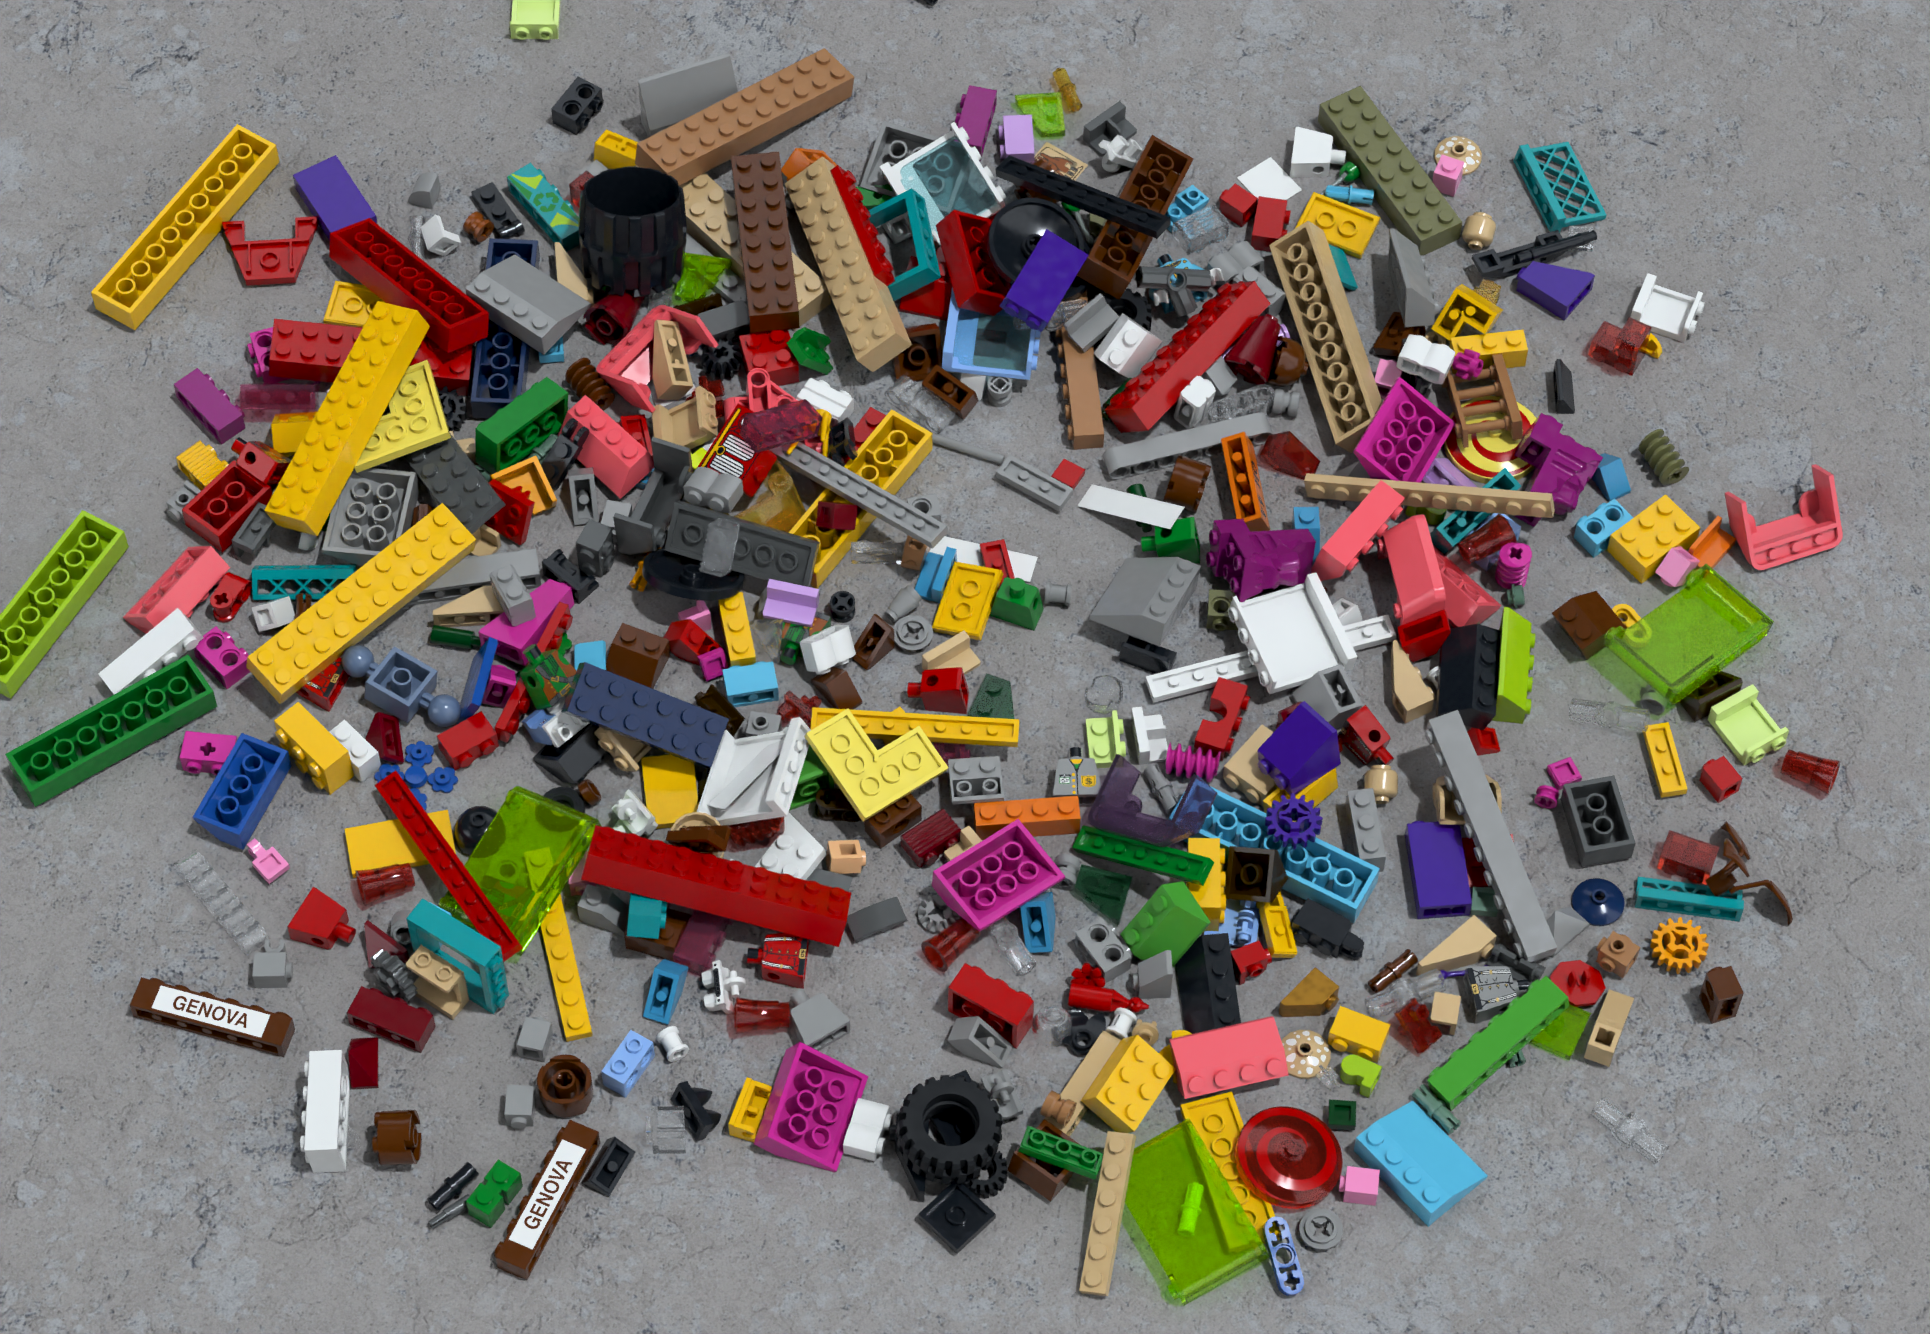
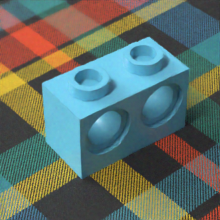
M1614 498L1607 504H1600L1595 512L1588 517L1586 515L1581 517L1576 523L1574 538L1594 558L1607 549L1610 535L1633 519V517Z

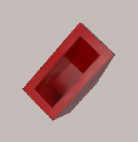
M1445 609L1397 627L1401 646L1405 653L1409 654L1412 662L1436 654L1451 633Z

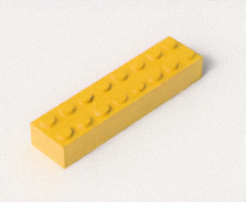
M891 409L857 450V458L854 460L850 458L844 467L890 494L895 495L932 451L933 433ZM827 488L789 531L791 534L820 542L811 580V586L816 589L819 588L876 518V516L858 507L855 530L830 529L816 526L818 501L853 504Z

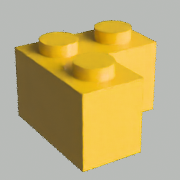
M1461 284L1455 288L1431 329L1449 341L1451 337H1458L1466 323L1486 334L1491 331L1503 309Z

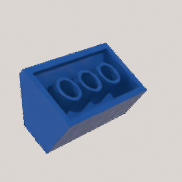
M241 733L193 815V819L220 841L244 850L292 766L288 751Z

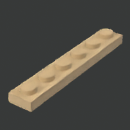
M1107 1131L1079 1291L1084 1294L1108 1296L1136 1141L1134 1134Z

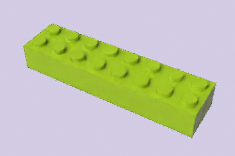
M82 510L0 614V694L10 699L14 696L125 553L129 546L123 530Z

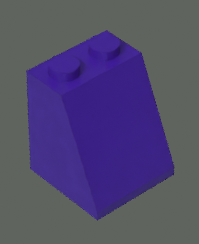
M1305 701L1297 706L1257 750L1258 767L1265 775L1268 774L1274 779L1279 789H1284L1290 795L1291 793H1298L1341 764L1337 730Z

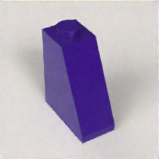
M1532 261L1527 268L1523 267L1516 277L1518 280L1516 291L1562 320H1565L1592 290L1595 275L1589 272Z

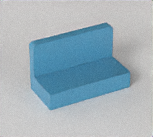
M946 547L944 556L932 552L927 554L914 589L922 599L937 603L941 602L954 561L957 562V549Z

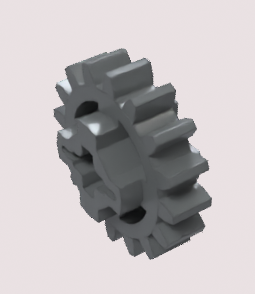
M381 949L370 958L371 964L375 967L374 973L377 976L378 983L391 996L398 995L400 999L407 1002L418 993L416 991L417 987L413 984L414 978L411 975V970L406 967V964L397 955L390 956L387 951L384 952Z

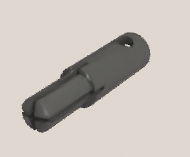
M465 1195L445 1208L442 1213L429 1220L430 1227L435 1229L445 1221L451 1220L468 1209L466 1201L470 1195Z

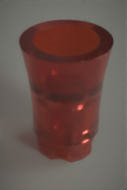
M1497 514L1484 526L1458 542L1457 546L1463 559L1468 564H1472L1500 551L1505 544L1517 543L1508 521L1501 514Z
M1788 749L1783 760L1781 773L1829 795L1835 783L1841 761L1826 759L1801 751L1797 753Z
M396 863L385 867L355 871L357 886L365 906L415 886L414 876L409 863Z
M960 918L937 935L922 942L921 948L927 960L936 969L945 972L980 937L981 932L966 920Z
M735 997V1034L789 1028L790 1007L788 1002L779 1003V1001L751 1000Z

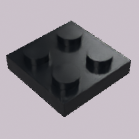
M954 1180L918 1214V1218L958 1254L996 1218V1214L963 1183L957 1184L956 1180Z

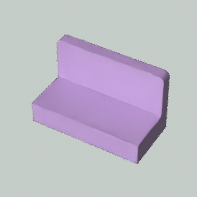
M1435 458L1422 479L1425 483L1477 487L1447 458Z
M769 579L763 618L812 627L819 604V589Z

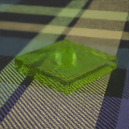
M1569 1004V1007L1529 1043L1570 1061L1591 1013Z

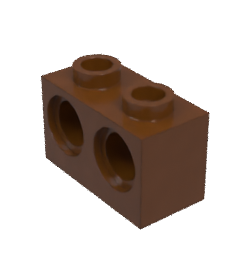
M1732 966L1725 968L1715 967L1706 973L1699 998L1711 1024L1736 1017L1744 993Z

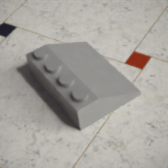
M729 52L638 80L642 126L647 137H650L737 93L738 90Z
M883 121L860 187L875 191L878 194L895 197L894 192L873 186L889 184L882 174L880 166L889 162L892 167L940 137ZM954 141L913 165V169L940 212L951 213L973 168V163L961 144Z
M513 255L481 272L465 288L466 295L489 312V320L543 355L591 307V303L517 255Z
M369 468L357 473L353 469L331 510L322 553L363 566L410 529L413 521V511L416 507L420 490L416 472Z
M1179 557L1127 558L1090 614L1089 619L1160 647L1195 591L1201 566Z

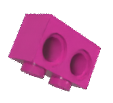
M273 327L249 333L251 343L247 344L250 357H256L257 363H253L257 378L262 377L265 386L291 379L269 376Z
M217 626L203 635L204 638L193 649L195 657L226 689L250 673L246 668L248 653L243 648L238 649L234 645L235 642L230 634L226 631L223 633ZM230 663H236L232 666H227Z

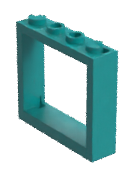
M911 188L868 210L871 214L869 220L875 228L908 212L919 266L895 277V281L888 286L893 301L941 278L925 198Z
M422 898L406 918L413 953L420 945H423L462 970L465 976L469 1000L494 1014L498 1008H502L505 1005V1000L509 996L501 946ZM439 942L479 966L480 974L440 950Z

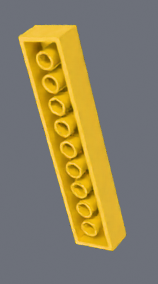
M237 124L92 290L91 294L95 309L136 330L222 230V222H227L234 216L277 166L279 157L276 144Z
M377 301L264 510L277 526L314 536L319 535L430 327L418 310Z
M441 503L247 657L246 668L277 702L282 704L341 657L347 648L356 645L470 554L475 548L476 538Z

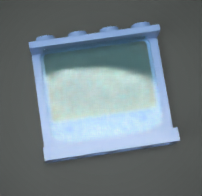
M952 288L943 348L942 369L949 372L1030 380L1031 370L1036 371L1038 356L1033 354H1038L1040 340L1035 338H1040L1041 332L1031 329L1021 319L1010 316L1004 309L995 316L958 308Z

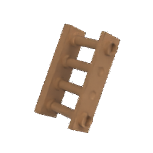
M1502 353L1492 355V365L1487 369H1482L1478 377L1472 376L1470 380L1490 378V380H1495L1493 385L1457 391L1456 383L1468 382L1469 380L1452 374L1451 369L1443 384H1441L1442 388L1447 389L1456 420L1454 425L1456 438H1461L1463 448L1469 447L1468 434L1499 429L1510 430L1513 440L1523 439L1522 418ZM1490 395L1500 397L1499 402L1469 407H1461L1460 400ZM1494 412L1505 413L1504 419L1466 424L1465 417Z

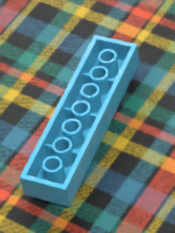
M1194 778L1191 780L1168 819V834L1187 843L1188 838H1220V848H1225L1226 862H1228L1230 846L1278 850L1288 880L1282 887L1283 890L1304 900L1309 898L1349 919L1351 923H1355L1378 882L1380 868L1318 838L1315 839L1314 843L1307 840V847L1305 848L1300 843L1297 844L1296 849H1293L1292 844L1289 843L1283 848V841L1279 840L1274 843V834H1267L1268 826H1265V817H1267L1265 812Z

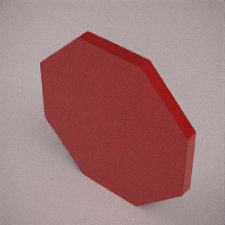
M1581 960L1560 962L1549 977L1568 996L1569 1004L1574 1007L1595 1005L1606 989L1600 971Z

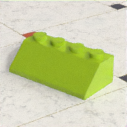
M1509 607L1503 608L1499 627L1501 637L1496 716L1492 721L1523 724L1525 714L1530 715L1531 699H1527V692L1532 691L1533 677H1528V672L1533 670L1534 655H1530V648L1534 649L1536 634L1531 633L1532 623Z

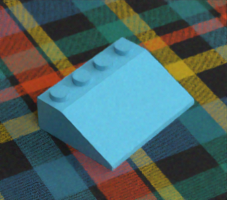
M1414 1101L1377 1120L1356 1137L1354 1152L1371 1169L1380 1170L1379 1177L1428 1227L1488 1177Z

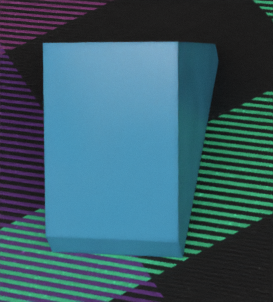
M1606 453L1601 454L1600 456L1603 459L1592 479L1606 499L1610 502L1614 498L1618 499L1631 493L1621 458Z

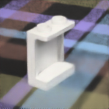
M1647 273L1632 309L1629 324L1685 343L1688 334L1693 335L1697 321L1694 319L1696 315L1701 316L1705 305V302L1701 301L1703 292L1698 291L1696 298L1655 285L1657 276Z

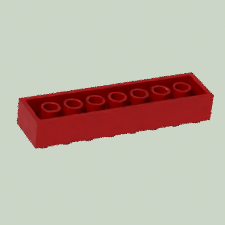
M370 218L330 233L329 257L385 303L418 310L430 326L426 336L447 353L488 337L489 312Z
M1240 281L1234 284L1226 283L1217 290L1218 294L1202 305L1203 309L1187 321L1188 325L1183 330L1176 332L1172 336V341L1167 346L1157 351L1156 358L1146 363L1141 368L1142 372L1137 377L1129 380L1125 385L1126 388L1110 400L1111 404L1104 411L1121 433L1149 431L1179 399L1180 392L1196 376H1202L1270 305V302L1255 281Z
M274 319L269 358V376L333 383L363 328ZM425 335L409 366L428 360L435 384L439 390H443L447 386L448 392L455 389L457 390V395L468 396L472 344L447 353Z

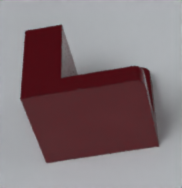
M818 501L816 526L830 529L855 530L858 505Z

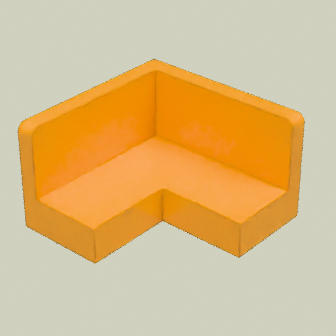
M536 455L490 475L489 482L496 479L511 489L522 486V492L530 491L528 499L535 502L532 512L533 516L556 507L557 499Z

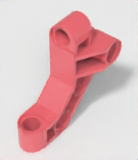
M754 368L748 373L745 397H730L723 401L725 423L739 403L755 412L769 425H780L795 437L804 425L806 417H812L813 414L810 409L772 382L768 372L762 368ZM780 408H788L789 411L784 412ZM807 430L800 440L801 443L822 454L823 442L820 440L821 436Z

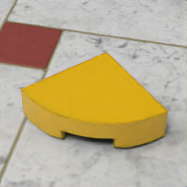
M1643 328L1639 334L1636 348L1658 359L1662 354L1661 344L1652 333Z

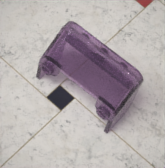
M1116 754L1088 814V821L1092 826L1103 832L1157 847L1172 845L1196 835L1201 830L1217 795L1213 788L1198 775L1193 774L1171 821L1141 813L1142 801L1137 796L1132 795L1141 772L1124 757Z

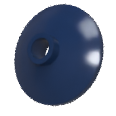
M1593 878L1585 880L1576 887L1572 895L1573 909L1589 925H1610L1620 918L1624 910L1625 901L1622 892L1615 884L1605 879ZM1595 896H1600V897H1602V898H1604V899H1603V900H1597V899L1595 898Z

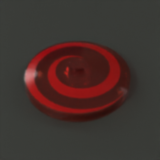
M1280 1106L1256 1113L1243 1126L1235 1145V1163L1243 1182L1256 1196L1278 1207L1300 1209L1321 1202L1332 1192L1342 1172L1343 1159L1341 1148L1331 1129L1313 1114L1298 1108Z

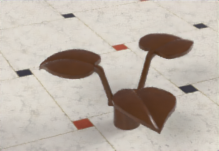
M1727 821L1724 822L1721 829L1731 835L1737 844V850L1728 838L1724 840L1723 856L1731 859V861L1723 869L1705 880L1715 897H1719L1728 890L1733 894L1739 890L1766 886L1784 905L1787 912L1788 925L1791 924L1793 918L1787 899L1772 881L1762 880L1734 886L1738 881L1732 872L1738 867L1747 878L1749 877L1747 867L1741 857L1745 855L1747 860L1751 858L1745 843L1739 837L1736 830Z

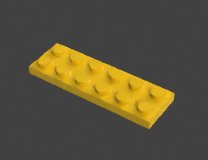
M1232 1091L1181 1104L1180 1111L1228 1252L1233 1253L1266 1244L1262 1231L1263 1225L1268 1219L1275 1217L1268 1194L1254 1185L1242 1167L1239 1157V1140L1244 1124ZM1247 1138L1245 1158L1248 1169L1256 1182L1266 1190L1249 1139ZM1272 1223L1273 1226L1269 1229V1232L1275 1233L1278 1241L1280 1240L1279 1233L1281 1231L1276 1226V1223Z

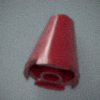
M625 290L623 296L609 294L589 307L585 312L586 330L600 344L605 345L609 343L614 344L612 347H615L631 331L645 296L633 297L632 290Z
M1270 314L1259 316L1226 354L1224 361L1235 376L1237 373L1245 376L1243 380L1248 383L1265 385L1269 379L1281 329L1276 317Z

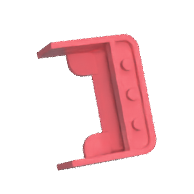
M659 305L653 308L596 367V371L601 378L632 406L651 413L656 409L649 401L651 390L647 384L653 379L654 322L656 320L678 322L686 355L695 353L701 344L714 348L719 345L699 316L666 305Z
M1817 464L1811 465L1815 489L1806 491L1801 495L1798 503L1800 513L1756 526L1754 517L1747 512L1746 502L1729 491L1725 492L1730 529L1747 562L1757 570H1765L1834 548L1841 542L1843 532L1833 474Z
M1414 515L1388 529L1376 541L1378 559L1388 558L1398 594L1397 603L1393 604L1395 618L1400 619V626L1444 610L1445 606L1444 584L1425 515Z

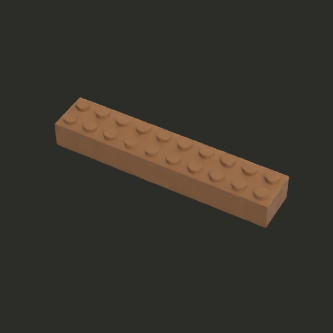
M823 48L637 143L635 164L641 168L660 170V172L675 178L680 186L730 160L731 156H738L850 98L854 76Z

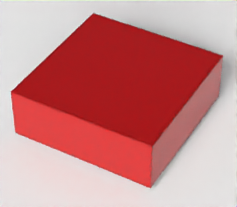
M1063 459L1051 477L1074 490L1085 475V469Z

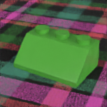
M1181 881L1162 884L1120 935L1133 955L1142 960H1146L1163 951L1171 950L1173 968L1211 922L1185 883Z

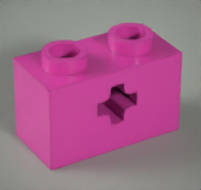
M185 731L180 754L183 771L193 774L200 772L212 773L217 776L238 740L237 736Z

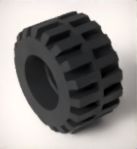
M1127 288L1119 300L1108 293L1105 295L1101 293L1107 304L1119 317L1123 313L1150 332L1151 306L1148 305V300L1145 297L1141 298L1139 292L1132 293V289ZM1106 335L1097 342V346L1101 344Z

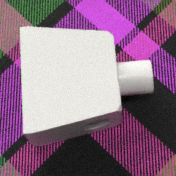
M1296 127L1290 177L1329 176L1330 163L1345 164L1346 151L1332 149L1333 136Z

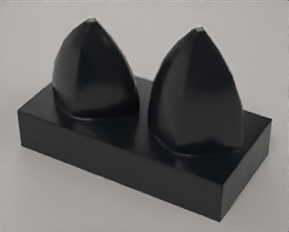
M688 1081L677 1085L671 1101L697 1142L705 1139L709 1131L719 1123L721 1114L713 1110L704 1109L703 1107L711 1098L712 1091L704 1088H691Z

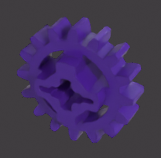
M1291 793L1290 799L1281 795L1280 803L1273 800L1272 807L1267 808V817H1265V826H1268L1267 834H1274V843L1279 840L1283 841V848L1288 843L1292 844L1293 849H1296L1299 843L1305 848L1307 847V840L1314 843L1316 835H1320L1323 817L1320 816V808H1313V800L1305 802V795H1302L1300 799H1296L1294 793Z

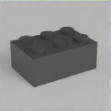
M1615 776L1564 784L1560 800L1581 867L1632 858L1636 843Z

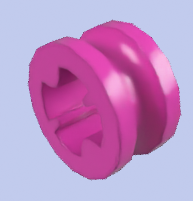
M1539 786L1534 802L1542 808H1555L1560 795L1559 791L1551 786Z

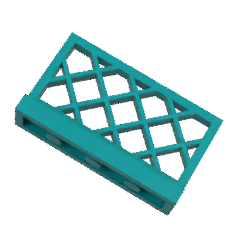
M1569 142L1530 148L1528 144L1519 146L1513 161L1550 232L1558 230L1560 233L1563 227L1605 220L1607 214ZM1565 151L1568 158L1565 160L1554 155V153ZM1540 155L1548 160L1544 164L1537 161L1535 156ZM1550 161L1563 166L1562 170L1559 171L1548 166ZM1566 168H1568L1576 172L1577 178L1571 177L1563 172ZM1544 172L1557 177V180L1552 182L1546 179ZM1562 179L1572 184L1571 190L1559 185V180ZM1575 186L1585 190L1587 196L1584 197L1574 192ZM1554 190L1566 195L1565 201L1555 197ZM1569 198H1573L1581 202V207L1578 208L1570 203H1567ZM1585 205L1595 209L1596 213L1591 214L1584 211L1583 208ZM1563 209L1577 214L1576 217L1566 219Z

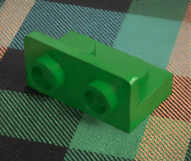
M803 327L796 331L787 342L800 365L826 375L834 369L828 361L830 359L829 355L823 350L831 343L828 336Z

